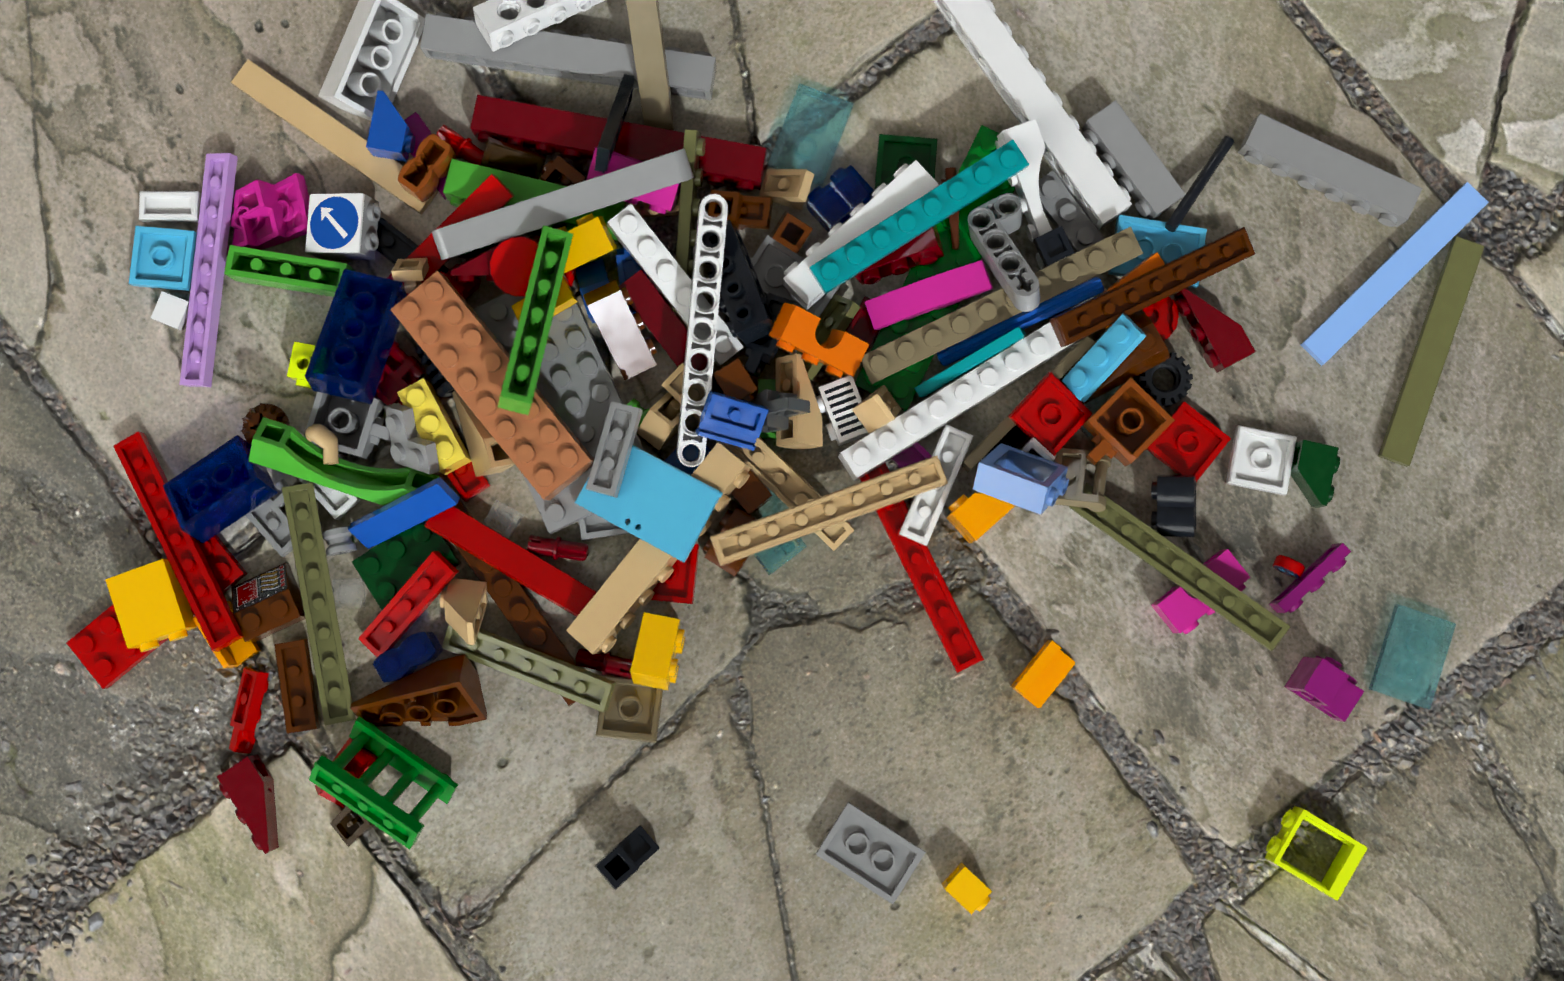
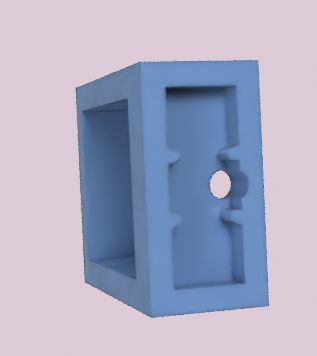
M1001 443L979 462L973 490L1041 515L1049 506H1054L1059 495L1063 496L1069 484V479L1065 478L1068 467Z

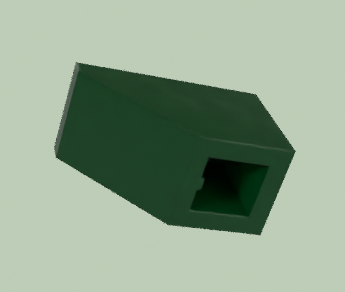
M1301 440L1296 442L1290 475L1311 507H1325L1331 502L1334 495V485L1331 484L1333 474L1338 471L1340 465V457L1337 456L1339 447Z

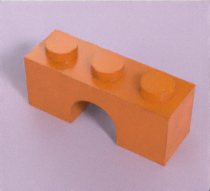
M784 303L768 335L778 340L776 346L790 353H793L794 349L803 353L801 359L816 366L819 362L826 365L825 371L838 378H841L843 374L854 377L869 344L845 331L832 329L828 339L823 344H819L815 334L821 318L797 305Z

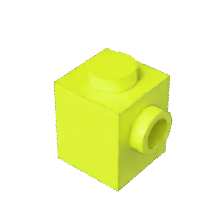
M294 342L287 377L295 380L296 386L314 389V384H325L332 352L321 346Z

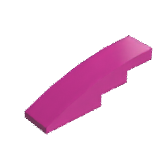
M980 260L865 301V305L874 330H880L902 320H910L930 311L943 309L993 288L984 262Z

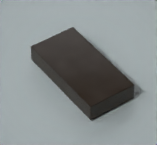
M488 137L480 166L539 180L546 155Z

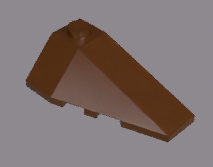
M1143 310L1135 312L1128 317L1147 336L1087 401L1082 402L1083 404L1092 401L1125 383L1129 378H1134L1170 358L1166 344L1153 322ZM1080 359L1064 374V376L1060 379V381H1061V380L1069 373V371L1080 361Z
M465 654L436 661L351 703L350 709L357 717L360 716L375 726H401L403 722H420L421 726H431L432 721H448L449 726H461L487 719V711L478 672Z

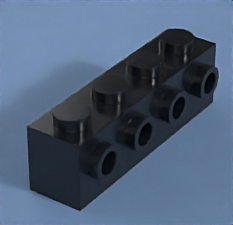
M729 220L726 224L719 304L724 313L728 312L730 320L727 321V326L734 338L739 337L747 345L768 335L775 320L741 233ZM707 232L703 234L702 242L706 247L714 248L718 245V238L714 233ZM706 263L710 265L712 270L708 272L711 279L715 276L716 271L711 263Z

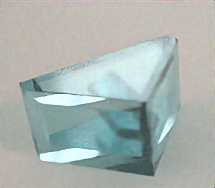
M797 538L754 555L768 575H771L807 549V546L801 538Z

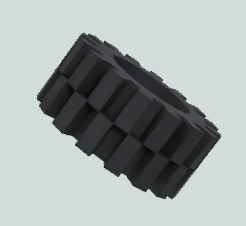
M1174 352L1169 353L1170 358L1134 377V380H1137V384L1160 406L1167 407L1180 401L1188 394L1187 391L1192 386L1190 380L1193 379V374L1188 372L1191 369L1190 365H1185L1183 363L1185 359L1182 356L1180 358L1176 357L1177 353ZM1164 368L1172 373L1174 383L1169 390H1160L1153 384V373L1157 369Z

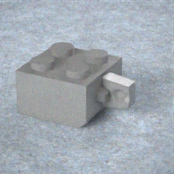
M322 383L319 384L306 429L313 424L324 425L337 436L338 452L370 460L374 444L378 445L380 439L391 441L389 430L384 426L386 419L382 418L386 406L384 402Z

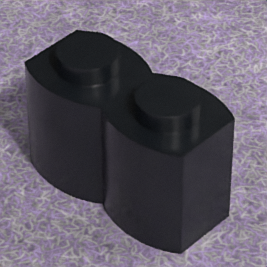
M1158 475L1157 482L1152 481L1151 497L1152 499H1157V511H1152L1151 515L1152 529H1157V533L1163 537H1195L1196 475Z

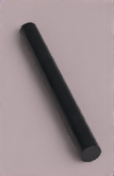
M1223 137L1165 224V228L1168 231H1176L1234 144V140L1231 137Z

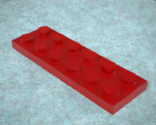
M206 528L196 536L198 544L224 594L248 573L211 528ZM114 605L110 606L66 642L102 689H108L155 650L141 652L140 648H127ZM169 638L159 641V646Z

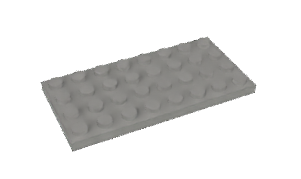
M563 274V276H564L566 282L568 283V280H567L565 274ZM505 293L473 310L511 355L519 323L511 306L524 299L525 296L515 297ZM577 302L555 315L552 319L536 388L595 459L611 401L621 404L623 402ZM636 433L633 445L644 450ZM592 467L551 500H543L524 476L548 533L552 534L594 514L575 503L590 475Z

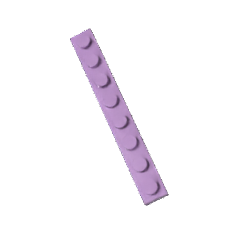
M231 153L206 154L179 384L187 387L212 386L238 156Z

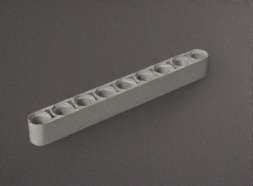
M684 148L433 230L431 233L441 260L542 228L543 225L549 226L693 179L694 175Z

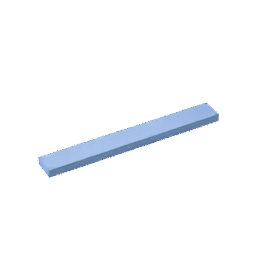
M1468 182L1462 185L1300 345L1321 366L1324 365L1489 202Z

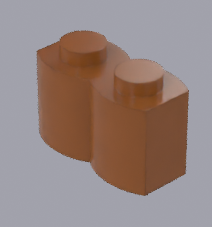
M433 133L420 143L416 151V157L410 159L402 167L398 175V182L406 192L420 202H424L435 193L439 185V179L448 174L451 159L457 160V155L451 145Z

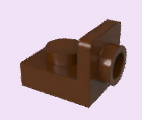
M560 156L554 161L550 160L541 171L542 176L540 177L542 181L555 183L559 178V181L567 187L586 181L585 176Z

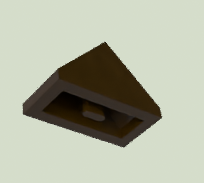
M347 806L330 823L348 847L375 826Z

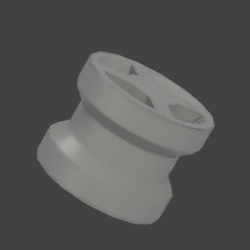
M349 526L322 532L323 539L328 543V548L326 549L327 556L357 551L356 544L352 542V533L348 530Z

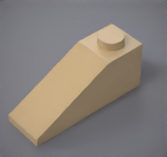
M796 353L775 358L776 391L797 394L798 399L810 401V413L789 417V429L776 431V446L796 450L823 447L822 415L803 359H801V354Z

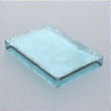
M799 83L769 159L768 166L775 169H807L815 174L812 183L823 186L854 103Z
M1395 604L1369 690L1424 709H1430L1456 624Z

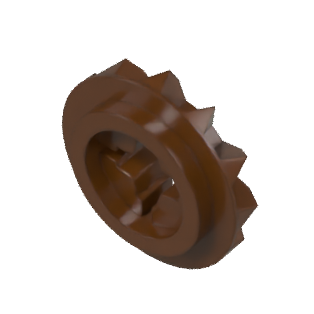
M260 403V405L254 408H249L247 415L242 418L243 428L241 432L246 442L252 445V439L256 433L255 428L259 426L263 417L290 426L286 413L273 404Z

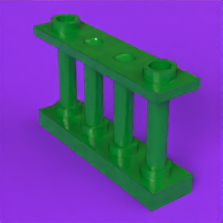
M359 716L355 720L349 735L353 741L334 761L322 755L315 762L308 780L410 850L417 842L425 826L419 822L420 819L437 799L448 804L459 784L454 782L447 774L441 773L387 736L374 724L367 722ZM364 747L378 758L360 778H355L345 771L344 768ZM389 764L403 775L382 796L371 789L369 785ZM414 781L428 792L410 813H406L394 803Z

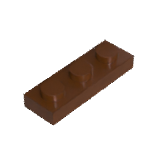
M308 639L274 644L287 734L319 729L320 724Z

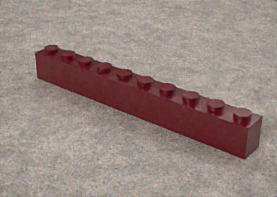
M477 95L470 129L477 140L482 143H487L488 137L522 148L524 146L535 148V151L541 154L551 155L552 152L563 153V156L566 158L581 160V157L593 158L607 118ZM624 122L614 152L641 161H647L683 149L684 132ZM701 136V138H705V154L700 156L699 168L703 169V179L707 180V183L714 186H724L725 183L736 185L737 189L752 192L753 189H761L767 158L766 147Z

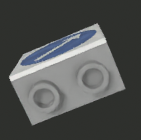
M364 193L310 194L305 252L322 260H375V253L379 244L377 227L381 217L379 201Z

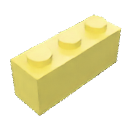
M423 378L397 392L403 405L413 408L416 430L420 437L436 443L439 472L447 475L471 462L468 451L429 381Z

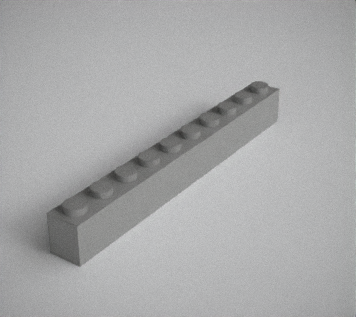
M437 12L436 15L426 14L420 45L426 58L618 87L621 84L623 75L628 74L634 76V89L639 90L632 44H626L621 39L609 38L608 41L599 40L589 34L572 36L562 30L553 29L550 32L539 31L534 35H529L513 42L508 47L500 48L493 52L479 31L475 17L458 19L443 12ZM666 47L665 55L671 95L712 100L717 70L716 57L704 51H695L693 54L683 52L676 47Z

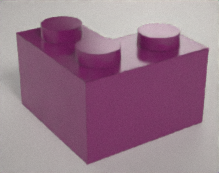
M1317 655L1315 657H1303L1284 686L1332 719L1342 722L1347 720L1364 693L1362 689L1356 686L1357 680L1340 670L1342 665L1328 656L1322 658Z

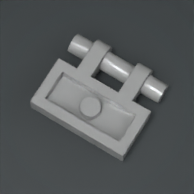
M284 479L278 481L274 486L280 492L276 499L265 492L243 511L244 515L282 557H285L293 550L287 515L282 509L285 506L282 487L289 486Z

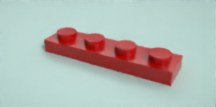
M433 551L358 639L378 659L384 658L459 571L439 551Z

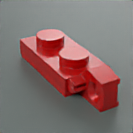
M245 667L243 669L230 726L234 728L229 750L233 752L251 754L256 741L254 732L256 725L261 719V704L269 685V673L257 668Z

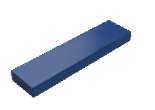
M439 477L357 519L350 524L348 530L367 549H370L457 505L460 497Z

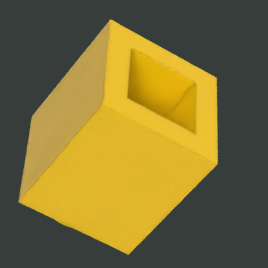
M962 862L941 884L971 915L975 910L981 911L991 899L989 897L992 892L991 889Z

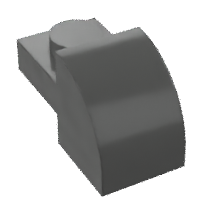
M766 389L757 394L751 402L765 406L769 410L761 432L765 433L789 429V417L810 413V401L798 399L797 394L783 393Z

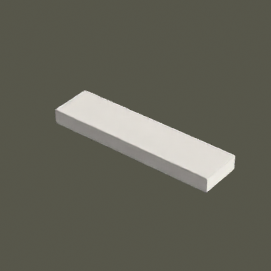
M947 424L944 426L932 457L938 455L948 484L914 497L899 535L924 546L928 545L973 435Z

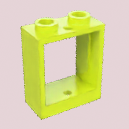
M1294 806L1292 810L1289 809L1284 814L1281 820L1282 828L1278 835L1273 836L1266 846L1267 854L1264 858L1338 901L1368 847L1305 809ZM1303 820L1343 843L1321 882L1281 859Z

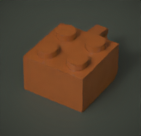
M1129 378L1082 425L1094 436L1091 441L1096 444L1085 457L1095 465L1106 454L1110 459L1115 457L1126 467L1134 462L1174 419L1132 378Z

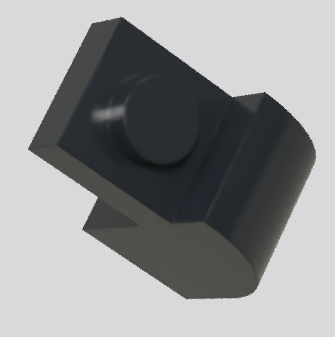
M639 825L601 858L594 867L610 886L616 890L660 848L643 827Z

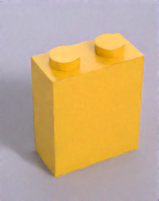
M160 559L105 579L128 649L140 648L141 652L149 651L159 647L158 642L169 638L170 642L187 637V631L197 628L192 619L193 614L189 602L168 559Z

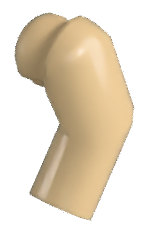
M313 424L309 426L305 431V437L309 442L313 441L323 448V464H339L337 436L324 425Z

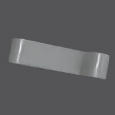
M1005 193L980 205L969 213V234L971 241L1013 305L1022 312H1029L1036 309L1040 304L1039 281L1008 235L1021 227L1023 217L1020 198L1015 194Z

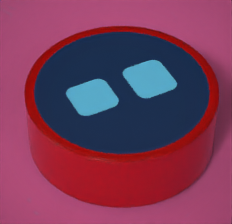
M1284 555L1277 556L1272 565L1281 573L1298 579L1302 577L1305 566L1302 563Z

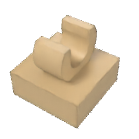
M398 259L391 271L393 282H404L406 293H411L422 284L421 281H424L429 270L428 259Z

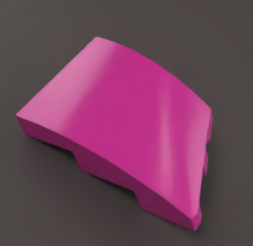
M295 173L274 185L257 179L236 190L234 213L231 219V227L234 228L232 245L263 250L307 234L310 198L304 176Z

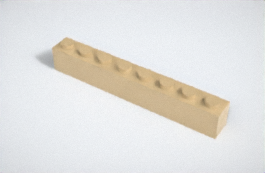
M719 442L691 475L723 493L699 536L703 535L711 526L712 522L710 519L716 511L721 512L729 504L731 498L728 496L733 490L741 488L750 476L748 472L751 467ZM639 539L566 631L592 654L607 653L617 641L615 636L619 631L627 629L635 620L636 616L634 613L640 605L645 606L653 598L655 592L652 590L659 582L663 583L670 577L674 571L672 566L678 559Z

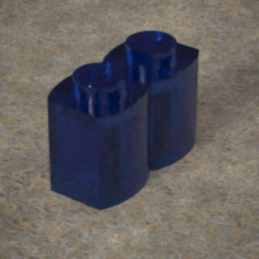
M852 165L846 169L843 167L838 168L830 176L831 182L823 188L821 186L816 187L807 196L809 201L807 202L806 209L827 232L837 223L841 222L843 224L851 217L849 214L857 205L862 202L866 205L873 198L872 193L875 190Z
M418 632L407 637L399 648L387 650L379 655L374 661L373 666L384 683L398 681L412 674L418 665H425L434 661L442 653L443 648L433 632Z

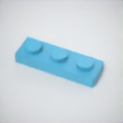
M1122 314L1061 381L1079 401L1086 402L1147 335L1127 315Z

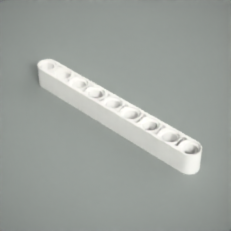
M718 194L707 195L701 201L698 209L676 450L679 461L688 467H696L701 464L706 452L707 438L698 436L695 431H689L685 426V420L691 414L701 416L708 393L712 387L728 213L726 200ZM709 202L717 203L721 208V214L717 217L709 216L705 212V205ZM707 232L714 233L718 238V245L714 248L706 247L702 242L703 234ZM711 263L716 271L715 276L711 279L702 277L699 273L701 264ZM707 293L712 297L713 304L710 309L704 310L697 305L696 298L699 294ZM703 323L709 327L710 335L706 340H699L695 337L693 330L696 324ZM700 353L706 357L707 366L704 370L698 371L692 367L691 358L694 354ZM695 383L700 384L704 389V397L699 401H693L688 396L689 387ZM693 444L697 446L699 455L696 460L689 462L683 458L682 451L685 446Z

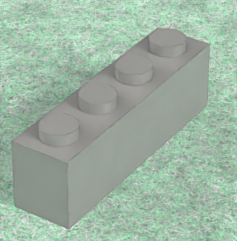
M1116 100L1086 121L1082 128L1083 137L1093 142L1095 148L1101 154V162H1106L1118 177L1119 186H1123L1135 200V207L1141 216L1154 220L1177 204L1186 195Z

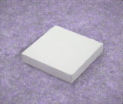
M1237 425L1235 427L1225 484L1287 495L1297 436Z

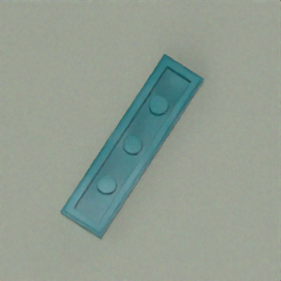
M1018 326L915 387L919 397L929 395L1022 340L1026 336L1021 326Z

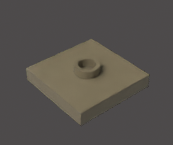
M604 675L605 678L615 681L616 685L608 710L604 713L599 711L596 737L657 743L663 689L633 684L632 679Z

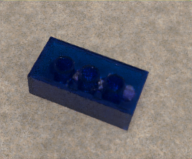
M347 269L343 270L305 373V378L313 391L372 404L400 325V321L390 309L407 296L402 282Z

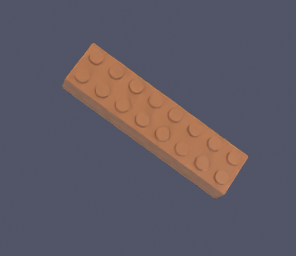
M436 271L390 309L543 500L554 498L592 467L594 458L537 388H535L529 415L498 408L510 354L445 275Z

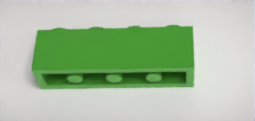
M234 245L229 246L224 272L225 275L236 282L352 300L357 273L347 263Z

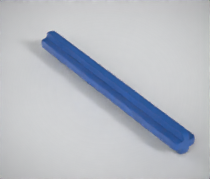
M1095 277L1040 303L1032 311L1021 312L938 352V359L942 366H947L978 351L1018 326L1026 329L1104 291L1102 281L1099 277Z

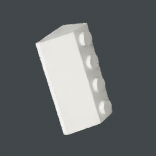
M359 0L318 96L346 112L371 121L378 90L384 91L393 103L422 35L425 18L397 0Z

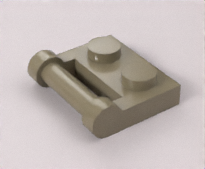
M1061 448L1057 452L1056 463L1068 467L1065 478L1069 479V484L1065 494L1058 496L1055 505L1084 507L1094 512L1104 511L1107 501L1104 497L1107 468L1111 466L1112 459L1105 454L1094 465L1095 474L1092 494H1084L1087 464L1093 465L1085 456L1091 450Z

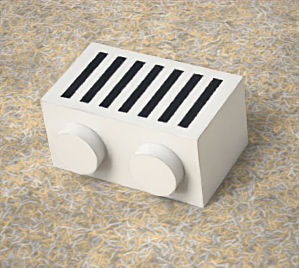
M847 376L818 387L819 396H816L820 412H826L830 422L825 424L831 441L836 440L838 446L871 434L867 432L852 411L856 405L862 402L852 376Z

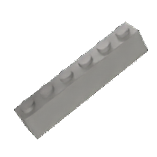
M1261 113L1252 121L1238 150V154L1243 155L1244 159L1249 163L1262 164L1271 168V172L1280 177L1288 176L1298 181L1297 183L1301 187L1316 189L1324 193L1327 199L1335 202H1344L1350 205L1353 211L1372 215L1378 218L1381 224L1388 227H1398L1409 219L1423 189Z

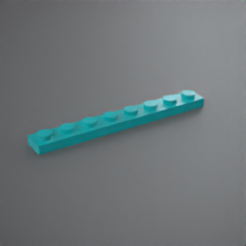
M1011 140L810 266L809 270L824 294H827L1029 166V163L1015 141Z

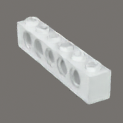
M488 0L473 7V12L479 31L494 52L500 48L508 47L513 42L524 37L534 35L548 26L561 23L566 18L579 12L587 11L592 6L605 0Z

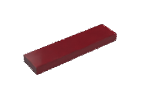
M639 270L619 285V288L626 287L633 301L631 307L635 312L639 313L641 320L678 368L681 363L685 362L687 330L644 272ZM694 354L691 358V365L695 370L702 371L707 366V359L703 354Z

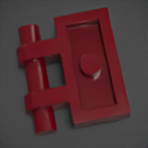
M380 332L374 338V341L381 348L374 353L365 346L345 368L386 405H391L401 400L397 392L409 386L404 380L408 374L420 380L426 371L418 365L419 361L414 356L409 357L399 348L400 344L394 338L389 339L383 332ZM391 356L401 366L394 371L384 362L387 357Z

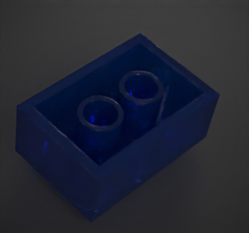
M236 435L163 485L181 529L202 543H205L278 493L266 467L249 462L251 445L240 436Z

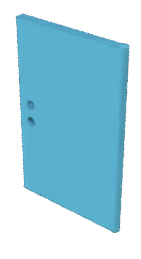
M633 445L618 498L587 490V479L575 503L685 563L723 493Z

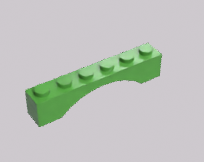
M265 417L262 418L252 439L249 462L383 506L441 477L409 467L382 469L359 465L339 458V464L325 465L323 464V450L309 442L294 427Z

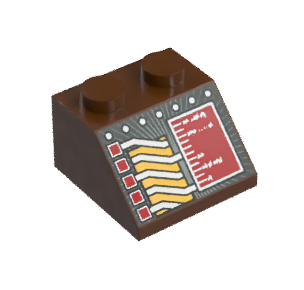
M287 562L231 587L233 615L244 635L243 639L245 642H257L305 620L301 592Z

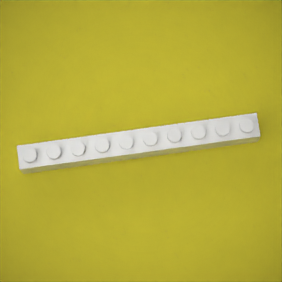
M932 0L1020 124L1036 119L1046 146L1043 156L1096 228L1100 230L1119 215L1125 213L1132 205L1128 191L1116 183L1113 178L1112 169L1106 162H1101L1096 155L1097 151L1093 142L1083 137L1079 131L1080 127L1077 120L1071 114L1068 115L1063 109V103L1059 95L1055 91H1050L1045 84L1046 79L1042 71L1032 66L1028 60L1029 55L1026 49L1021 44L1017 45L1012 38V31L1005 21L999 20L991 0Z
M1094 297L1089 298V299H1087V300H1085V301L1079 303L1078 305H1080V304H1082V303H1084V302H1086V301H1089V300L1093 299ZM1049 322L896 417L891 422L843 450L838 458L855 482L1080 340L1061 347Z

